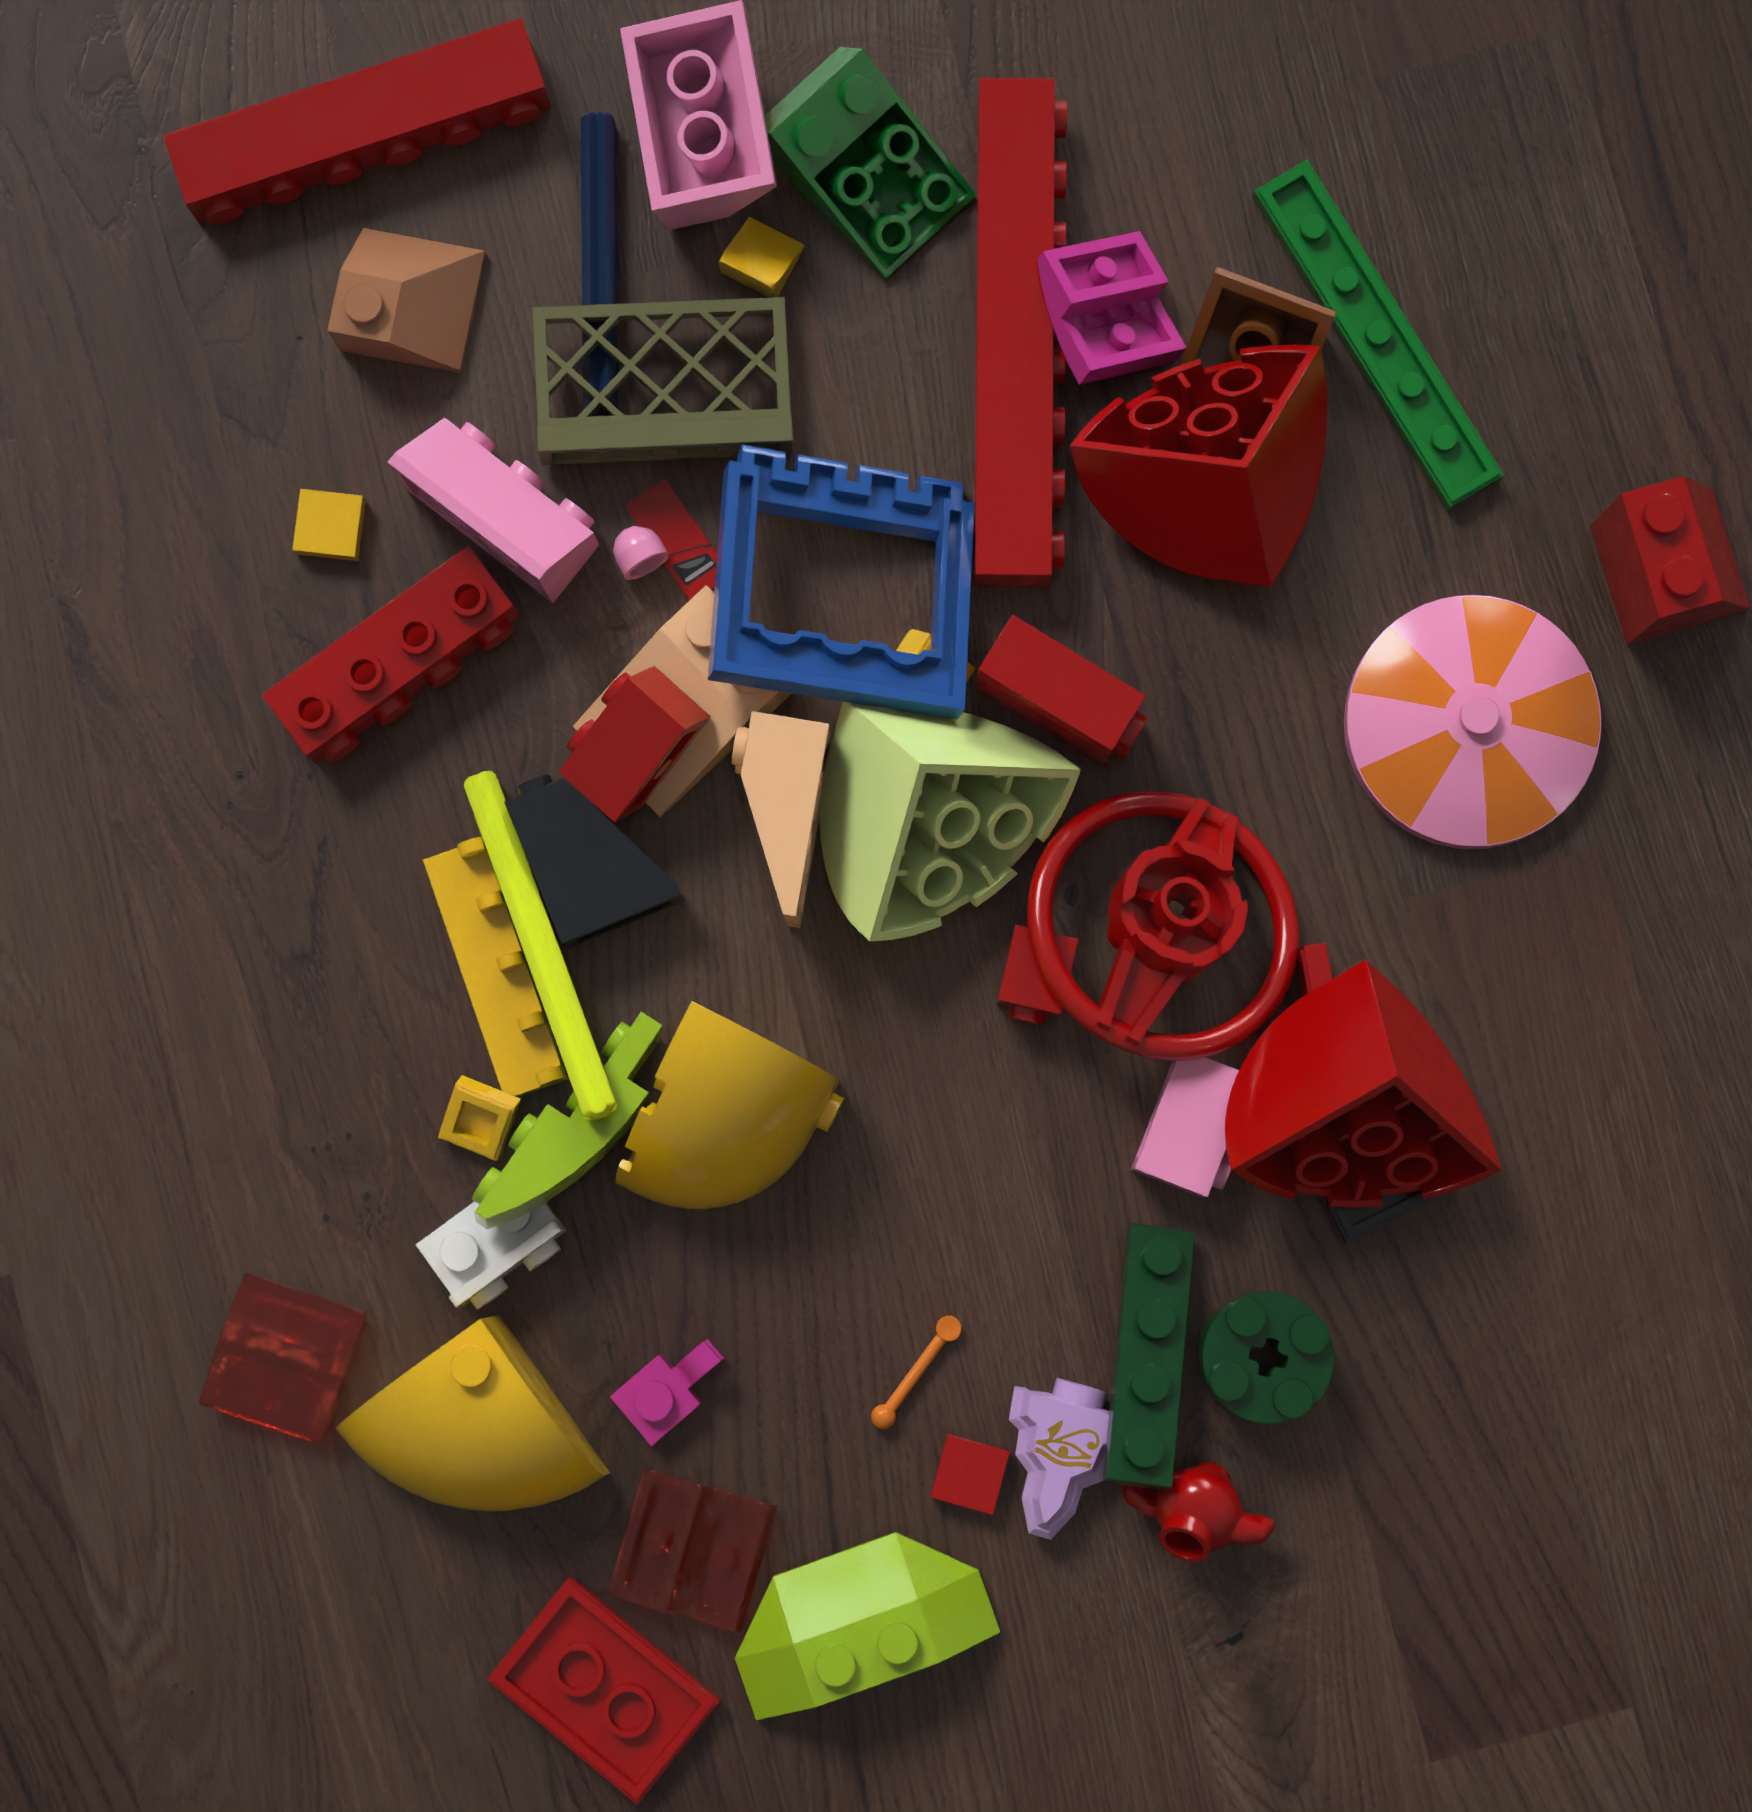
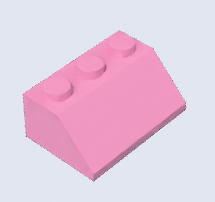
M739 0L620 28L651 210L668 231L730 217L776 188L777 183L744 2Z
M443 418L394 453L389 459L388 464L409 493L552 604L600 546L594 532L590 530L595 521L585 511L567 498L560 505L553 502L540 491L544 487L545 482L537 474L518 460H515L511 467L491 454L496 447L495 443L468 422L460 430L449 420Z

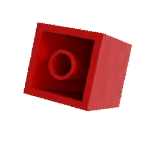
M1682 476L1621 493L1590 525L1626 645L1750 610L1713 489Z

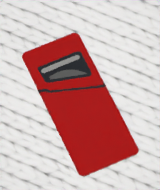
M661 480L626 504V510L637 526L648 528L660 537L669 553V558L664 565L689 600L706 585L711 590L715 588L717 552L667 480Z

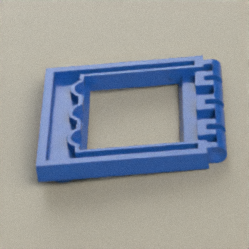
M741 444L737 462L729 460L723 474L708 680L958 719L965 710L975 509L974 502L963 501V483L919 475L914 492L908 491V473L864 465L857 466L854 482L847 481L848 465L846 462L797 454L795 457L793 471L785 470L786 452ZM757 512L936 542L930 651L923 650L919 655L893 651L888 644L860 640L856 645L831 641L827 638L826 634L798 630L795 634L769 631L764 628L763 624L749 622Z

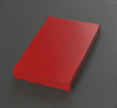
M572 1575L487 1679L637 1805L721 1700L720 1697Z

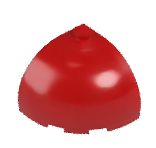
M1270 345L1240 349L1241 360L1202 368L1200 358L1174 367L1152 377L1153 388L1127 404L1120 397L1112 401L1080 431L1070 444L1079 480L1090 501L1108 524L1137 549L1170 567L1196 576L1272 587L1303 532L1320 480L1326 444L1328 414L1327 384L1321 346Z
M1367 960L1362 961L1314 989L1279 1015L1251 1048L1240 1067L1230 1092L1225 1116V1142L1231 1170L1247 1182L1287 1199L1293 1200L1297 1192L1327 1196L1330 1207H1382L1381 1196L1421 1190L1423 1200L1467 1187L1502 1171L1483 1113L1450 1052L1411 1001Z

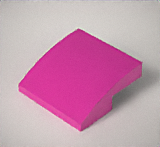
M1140 231L1043 251L1038 257L1040 280L1050 319L1064 356L1079 385L1173 363L1186 350V345L1158 298L1169 281Z

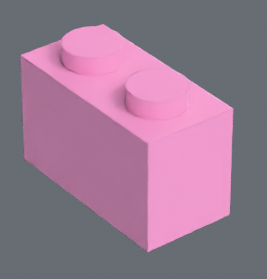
M1206 1057L1181 1061L1172 1060L1131 1170L1201 1198L1208 1197L1211 1187L1222 1190L1231 1171L1225 1142L1226 1108L1239 1070Z

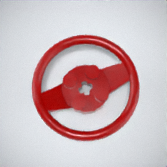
M1167 791L1128 792L1098 801L1083 809L1069 819L1046 845L1037 862L1028 893L1027 923L1030 944L1036 964L1054 997L1065 1011L1090 1033L1114 1047L1146 1058L1175 1061L1199 1059L1216 1055L1244 1042L1259 1031L1279 1008L1290 988L1296 970L1300 939L1298 915L1289 884L1280 866L1261 840L1238 821L1239 817L1221 810L1200 797L1197 799ZM1141 816H1161L1182 820L1166 846H1158L1150 851L1148 849L1142 852L1112 889L1108 907L1110 923L1107 927V938L1118 952L1100 1003L1097 1005L1084 993L1072 977L1061 956L1056 941L1053 925V901L1061 871L1075 849L1086 838L1111 823ZM1233 850H1235L1258 879L1271 911L1274 944L1271 964L1266 979L1253 1000L1241 1012L1217 1027L1198 1033L1182 1035L1149 1032L1147 1030L1180 984L1194 980L1200 973L1213 967L1233 947L1244 931L1248 904L1247 899L1242 902L1240 889L1231 876L1235 871L1232 867ZM1172 901L1181 904L1184 909L1180 915L1188 919L1176 917L1170 911L1168 905Z

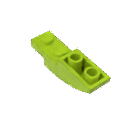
M640 1012L631 1027L621 1022L605 1044L601 1054L609 1058L603 1068L617 1103V1110L614 1113L598 1120L587 1121L581 1112L573 1091L566 1104V1107L573 1111L570 1118L547 1104L538 1118L529 1113L523 1119L508 1144L509 1147L515 1150V1153L502 1172L492 1167L472 1196V1200L479 1204L474 1212L476 1223L485 1229H489L531 1211L571 1186L604 1158L633 1125L642 1106L646 1107L648 1104L649 1092L632 1081L660 1041L663 1025Z

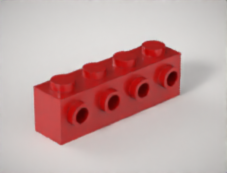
M468 545L271 687L262 696L306 757L315 764H319L324 759H327L329 763H334L352 752L360 744L357 735L378 721L381 726H385L403 715L412 705L408 698L429 684L432 689H435L453 679L463 669L460 661L473 651L481 647L486 652L504 642L514 632L511 624L518 620L520 615Z

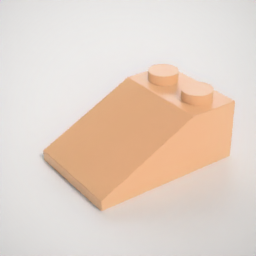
M707 585L655 633L613 680L614 682L625 672L633 676L655 666L711 716L647 800L646 804L660 818L733 750L737 727L749 728L752 711L771 714L792 694L708 680L714 592ZM605 691L573 725L576 731L591 719L596 721L606 708V705L601 701Z
M752 711L749 728L737 727L732 753V765H735V773L741 774L783 916L788 926L800 928L820 817V799L824 770L832 742L830 726L827 723Z

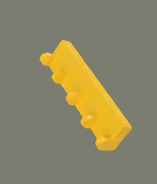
M476 837L463 841L457 845L458 848L423 859L501 1090L519 1097L568 1080L483 838Z

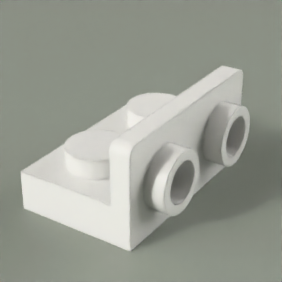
M474 1201L416 1244L451 1295L448 1298L456 1308L464 1307L469 1302H472L477 1310L481 1309L509 1288L503 1277L522 1263L530 1272L561 1250L555 1239L567 1230L547 1202L515 1219L485 1229L476 1223L474 1212L479 1204Z

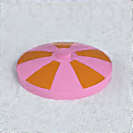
M1464 595L1443 598L1424 604L1397 619L1382 632L1361 659L1351 680L1345 703L1344 734L1347 752L1353 771L1369 799L1386 817L1408 833L1428 842L1451 848L1487 849L1519 841L1552 822L1567 809L1584 787L1593 769L1601 738V707L1593 676L1576 646L1557 626L1539 613L1521 604L1492 596Z

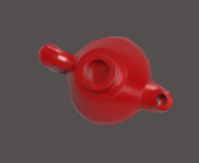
M1202 1462L1196 1466L1173 1473L1172 1488L1167 1492L1131 1486H1123L1121 1491L1129 1506L1137 1509L1144 1516H1155L1161 1528L1159 1541L1162 1547L1172 1556L1187 1562H1201L1208 1557L1210 1551H1217L1230 1543L1241 1546L1262 1544L1276 1528V1524L1272 1519L1263 1515H1252L1244 1512L1242 1501L1231 1482L1230 1474L1221 1466L1210 1462Z

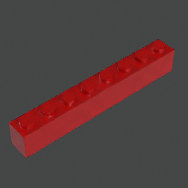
M979 78L974 587H1050L1052 569L1064 568V531H1052V507H1064L1065 471L1064 469H1053V445H1064L1065 407H1053V383L1065 382V356L1060 345H1053V325L1045 302L1037 261L1043 251L1066 247V222H1054V199L1066 198V161H1054V138H1066L1067 102L1066 100H1055V78Z

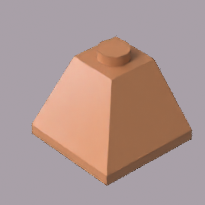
M363 228L340 269L327 332L340 351L462 373L486 252L474 248Z

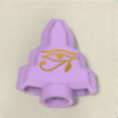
M1056 1378L1052 1394L1014 1386L1008 1420L1019 1429L1015 1455L1027 1470L1021 1498L1029 1534L1051 1540L1075 1514L1083 1488L1103 1481L1109 1411L1103 1408L1107 1392L1061 1378Z

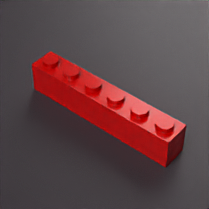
M521 17L185 127L163 136L185 205L198 223L208 221L211 224H220L240 217L244 213V208L265 201L269 204H283L295 200L303 194V189L323 182H327L330 185L348 183L361 176L363 173L362 169L384 162L388 165H401L411 162L422 154L421 150L444 142L448 146L469 143L481 135V130L502 123L509 127L527 124L538 118L540 111L551 108V104Z

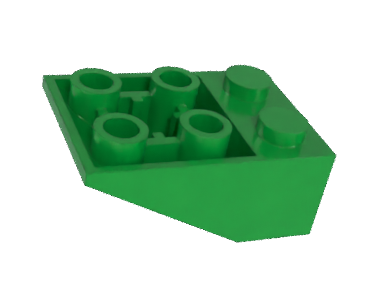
M839 47L765 115L772 160L794 186L883 278H887L976 196L973 189L863 48Z

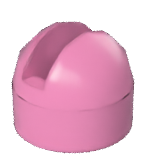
M633 526L624 529L615 539L613 548L615 561L626 580L637 579L651 573L669 558V553L660 537L648 528Z

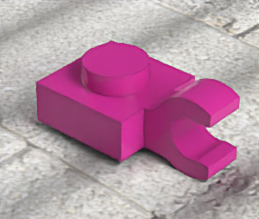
M709 1339L703 1341L675 1367L660 1353L612 1394L610 1398L652 1446L703 1402L692 1390L691 1386L722 1361L724 1356Z

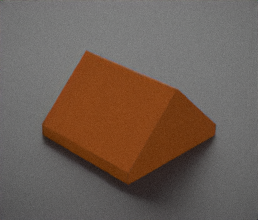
M1216 267L1180 365L1200 358L1202 368L1241 360L1240 349L1260 346L1311 345L1321 346L1322 350L1336 311Z

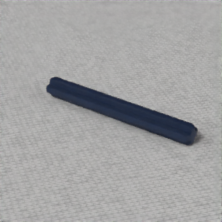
M588 112L581 117L582 305L617 304L616 123L613 115L608 112ZM605 322L587 323L597 331ZM617 325L605 337L616 349ZM582 331L583 346L590 338ZM598 345L582 362L583 378L599 393L618 374V363ZM618 389L607 399L617 409ZM583 391L584 410L593 399ZM600 407L593 416L611 415Z

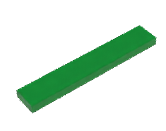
M1308 159L1255 189L1252 195L1253 200L1318 305L1336 311L1332 323L1333 329L1446 511L1448 512L1500 481L1504 477L1503 472Z

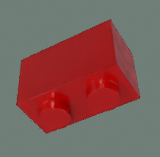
M655 666L633 676L625 672L608 687L601 698L606 708L596 721L593 719L587 721L572 736L567 744V748L572 754L558 771L614 823L640 810L711 717Z

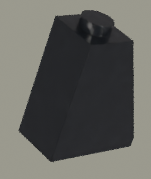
M551 775L536 777L515 788L517 797L504 802L560 941L567 949L685 901L677 883L565 778L553 782Z

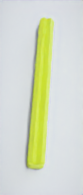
M483 771L472 775L464 781V788L579 1107L587 1121L607 1117L617 1110V1103L529 862L504 803L506 799L499 780L493 771Z

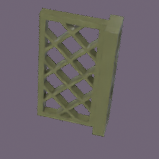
M785 297L532 307L538 422L537 443L541 465L738 457L741 444L786 452V455H792L793 434L790 409ZM772 315L774 337L757 355L731 333L745 316ZM732 316L724 325L714 318ZM683 318H700L716 333L694 357H691L668 336ZM668 319L661 328L651 321ZM636 320L653 336L629 360L607 341L605 337L620 321ZM587 322L605 323L596 331ZM574 323L590 339L566 363L547 346L546 324ZM723 340L749 362L727 387L701 365ZM660 343L686 365L664 390L638 368ZM597 345L623 367L600 393L575 371ZM773 351L775 355V372L764 363ZM548 360L560 370L550 381ZM757 369L776 386L777 409L751 410L734 393ZM693 372L719 394L704 412H687L671 398ZM630 375L656 397L640 415H624L607 400ZM567 378L572 380L593 399L578 417L551 418L550 396ZM726 402L736 409L734 411H718ZM663 404L673 412L655 414ZM602 407L611 416L593 415Z

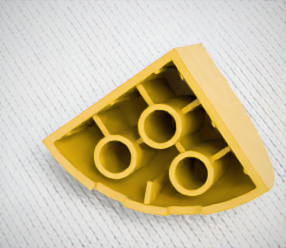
M691 1001L655 1075L654 1088L661 1091L662 1094L657 1104L652 1102L647 1108L642 1106L639 1110L625 1145L626 1148L633 1152L628 1161L622 1159L615 1182L653 1202L684 1209L723 1207L753 1197L779 1180L795 1164L804 1152L816 1128L825 1132L829 1131L845 1099L834 1093L840 1082L830 1073L798 1055Z
M500 1315L476 1321L378 1392L336 1428L350 1448L372 1469L390 1482L419 1497L460 1509L511 1511L541 1506L579 1492L610 1473Z

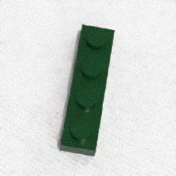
M1131 1223L1127 1228L1102 1483L1166 1492L1172 1488L1195 1232Z

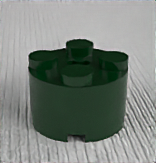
M1253 1290L1228 1299L1208 1316L1198 1337L1197 1364L1206 1388L1221 1406L1253 1422L1266 1424L1281 1423L1304 1416L1321 1399L1332 1377L1334 1348L1327 1325L1306 1303L1284 1293ZM1271 1338L1272 1350L1280 1353L1277 1366L1267 1365L1264 1374H1258L1259 1363L1249 1359V1352L1252 1346L1257 1348L1263 1347L1266 1339Z

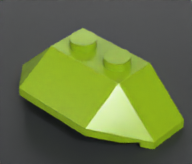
M893 1532L774 1575L735 1656V1661L755 1719L761 1720L815 1708L940 1663L1000 1633V1629L979 1569L960 1562L898 1532Z

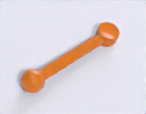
M944 1316L938 1320L936 1324L937 1334L888 1401L885 1404L876 1406L872 1410L871 1421L876 1428L886 1430L894 1425L896 1421L895 1411L945 1343L959 1337L961 1324L957 1318Z

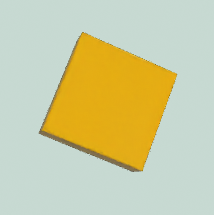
M300 489L292 551L296 555L358 561L366 499L363 495Z
M462 1075L455 1083L438 1138L497 1161L504 1151L521 1098Z

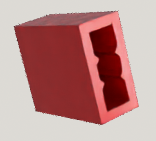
M1013 614L978 669L976 690L1104 769L1113 754L1125 760L1148 720L1147 717L1139 713L1146 695Z

